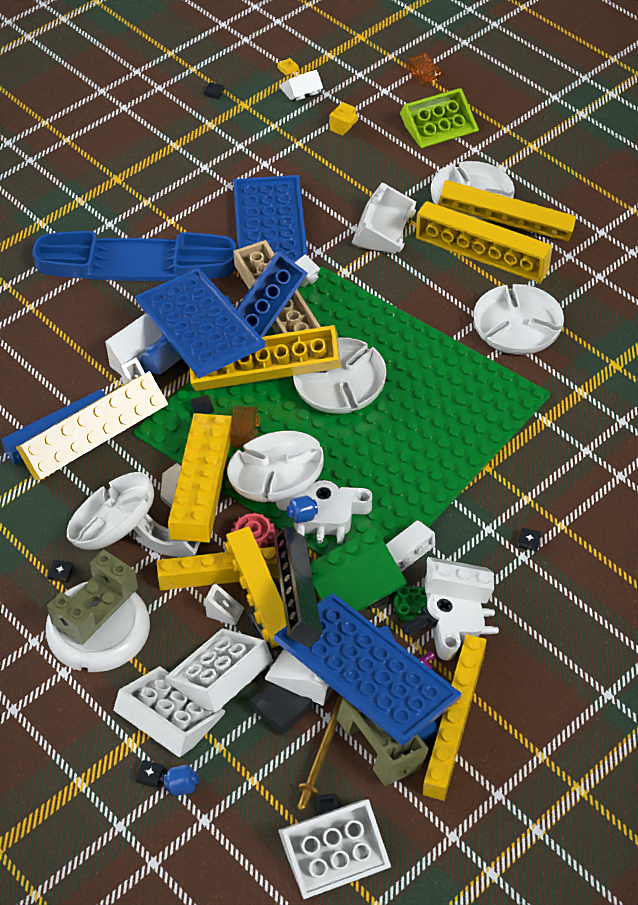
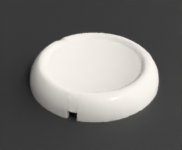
M459 162V167L451 164L440 170L431 183V196L436 205H438L445 180L509 198L514 197V185L510 177L501 169L483 162ZM459 212V213H462V214H465V215L474 217V218H476V219H479V220H482V221H485V222L491 221V220L484 219V218H481V217H477V216H473V215L466 214V213H463V212Z
M513 284V289H507V285L494 288L478 300L474 309V324L480 337L491 347L514 355L533 354L549 347L558 338L564 322L563 311L559 303L545 291L528 285Z
M338 338L342 368L293 376L298 394L311 407L332 414L350 413L369 405L382 391L386 379V366L382 356L375 348L368 349L367 343L352 338Z
M297 431L273 432L257 437L243 445L244 452L237 450L230 459L227 474L233 488L245 498L257 502L282 501L304 492L317 480L323 468V450L319 442L308 434Z
M142 472L129 473L110 481V488L108 490L104 486L98 489L78 508L71 518L67 528L68 539L79 548L96 550L109 546L127 535L142 521L152 505L154 488L149 477Z
M87 582L72 587L64 594L72 598ZM136 592L83 645L52 625L49 615L46 622L47 642L55 657L66 666L79 671L82 670V667L88 668V672L111 670L131 660L144 646L150 630V618L147 608ZM93 601L89 605L92 607L98 606L100 602Z

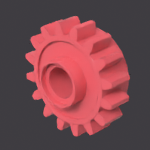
M245 514V516L238 518V522L233 523L234 528L231 529V532L249 526L259 548H268V544H273V538H275L274 524H270V518L266 519L263 514Z

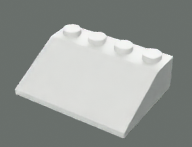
M222 628L165 677V680L201 708L216 713L232 697L236 696L242 688L249 684L252 679L265 670L273 660L265 640Z
M283 649L265 676L266 680L298 695L309 697L312 701L322 706L333 691L332 687L285 649Z
M159 666L121 688L117 695L114 711L172 753L181 757L194 748L224 715L225 711L220 709L215 713L198 706L165 680L169 672Z
M366 799L278 830L303 899L391 867L369 800Z

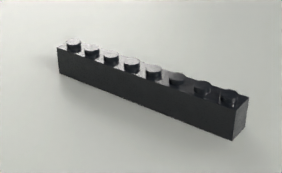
M286 525L274 538L287 634L290 638L309 648L320 639L322 628L305 536Z

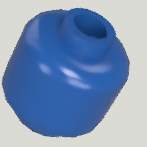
M308 495L292 498L289 506H287V515L295 523L312 521L315 515L318 514L315 499Z
M190 765L171 767L167 774L164 775L165 788L173 796L191 794L195 790V785L199 784L198 773L193 771Z

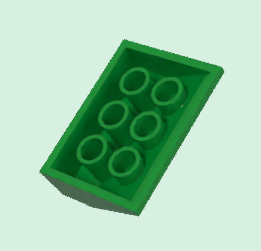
M375 527L310 563L313 584L321 600L334 593L357 612L407 585L404 576Z

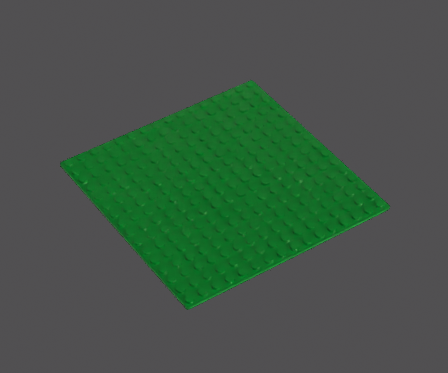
M320 266L318 279L313 284L309 283L305 287L299 286L297 290L321 327L334 325L338 338H352L368 344V349L373 347L380 353L386 366V379L382 391L373 402L360 410L350 413L332 414L317 410L307 404L298 394L293 376L196 391L190 380L167 401L168 405L154 412L134 430V435L181 466L194 415L190 399L208 394L214 407V413H210V415L232 416L233 433L221 492L251 512L259 515L263 514L266 519L270 518V524H274L279 530H282L286 525L295 530L293 519L288 517L287 510H280L276 506V502H257L240 495L229 481L227 474L228 464L237 450L244 452L243 445L262 435L279 431H297L312 436L319 442L324 455L323 468L318 480L330 481L336 484L339 489L341 487L365 488L372 493L371 511L367 514H352L351 527L345 534L342 544L337 543L336 535H324L323 542L318 543L316 534H304L307 548L322 557L374 527L377 529L385 545L416 521H420L429 528L550 398V392ZM271 326L263 337L277 334Z

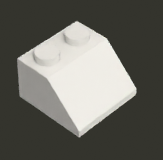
M317 70L288 79L279 85L290 100L296 98V101L304 99V95L310 94V96L319 93L318 90L323 88Z

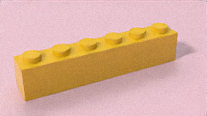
M248 526L226 534L227 542L224 545L227 554H232L234 560L231 561L235 572L239 571L241 575L239 577L241 587L247 589L248 594L246 597L250 607L254 606L256 610L254 612L257 624H262L264 629L261 630L263 638L266 642L269 641L271 648L279 646L274 641V634L286 626L284 606L253 533Z
M275 547L259 548L271 577H279ZM227 552L157 560L160 591L213 585L215 583L240 582L239 577L241 575L239 571L235 572L231 561L234 559L232 554L228 555Z

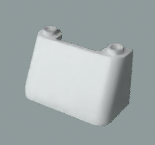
M382 182L366 204L352 244L360 248L395 254L400 252L404 246L401 235L408 218L412 219L416 212V209H414L416 201Z

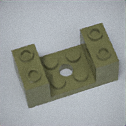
M104 549L90 562L92 578L72 598L60 592L47 605L51 624L82 645L138 589L135 569ZM93 601L100 602L98 606L92 607L89 605Z
M342 699L336 720L348 736L361 730L378 753L373 771L384 786L421 770L428 748L418 734L403 746L348 700Z

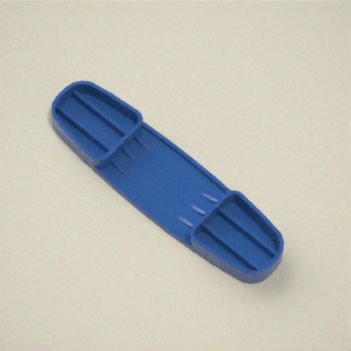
M93 231L48 233L40 236L33 246V258L38 272L59 277L119 281H170L200 268L208 279L229 276L235 271L234 251L236 250V244L227 236L182 232L174 240L149 238L97 239Z

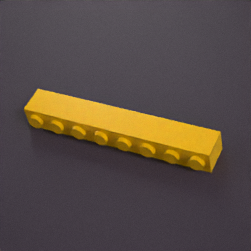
M448 180L444 181L438 202L439 206L567 242H569L573 233L576 216Z
M467 634L465 636L452 681V686L462 694L460 699L443 713L424 780V796L445 801L483 662L487 639Z

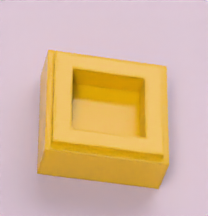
M291 58L277 63L278 69L285 75L299 70L298 65Z

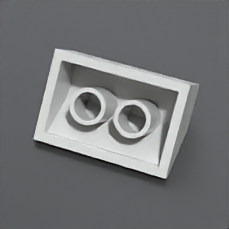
M144 314L106 341L110 367L120 375V366L134 358H137L140 363V357L146 352L145 349L150 345L156 344L159 338L163 336L147 314Z
M432 557L427 558L426 593L487 604L494 590V572L485 567Z

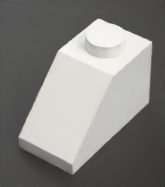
M306 254L295 262L308 272L299 286L305 287L309 283L313 284L318 279L320 268Z

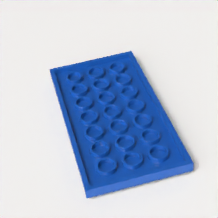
M299 175L233 179L238 249L266 240L274 254L280 251L294 263L305 254L308 256Z
M200 268L135 296L139 306L198 378L266 347L265 341Z
M334 593L317 604L322 635L309 648L290 638L287 634L286 626L274 634V641L403 746L457 702L462 694Z

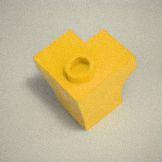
M344 102L341 103L329 115L330 130L343 136L358 121V115L355 114L356 108Z

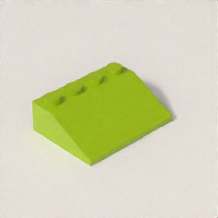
M462 88L404 104L400 111L405 127L421 149L479 131Z

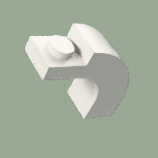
M148 514L133 529L137 533L135 538L137 541L155 552L168 556H194L200 544L197 541L170 540L169 529L156 523Z

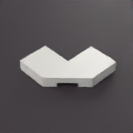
M178 463L162 475L160 496L161 500L170 508L172 507L181 466Z

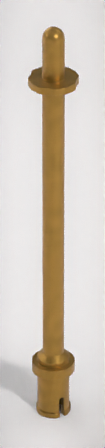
M340 694L306 784H300L298 790L302 793L298 803L300 811H304L307 808L310 797L317 796L318 790L314 786L338 724L336 719L342 699L344 698Z

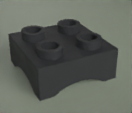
M272 683L266 690L251 699V709L282 736L312 709V699Z

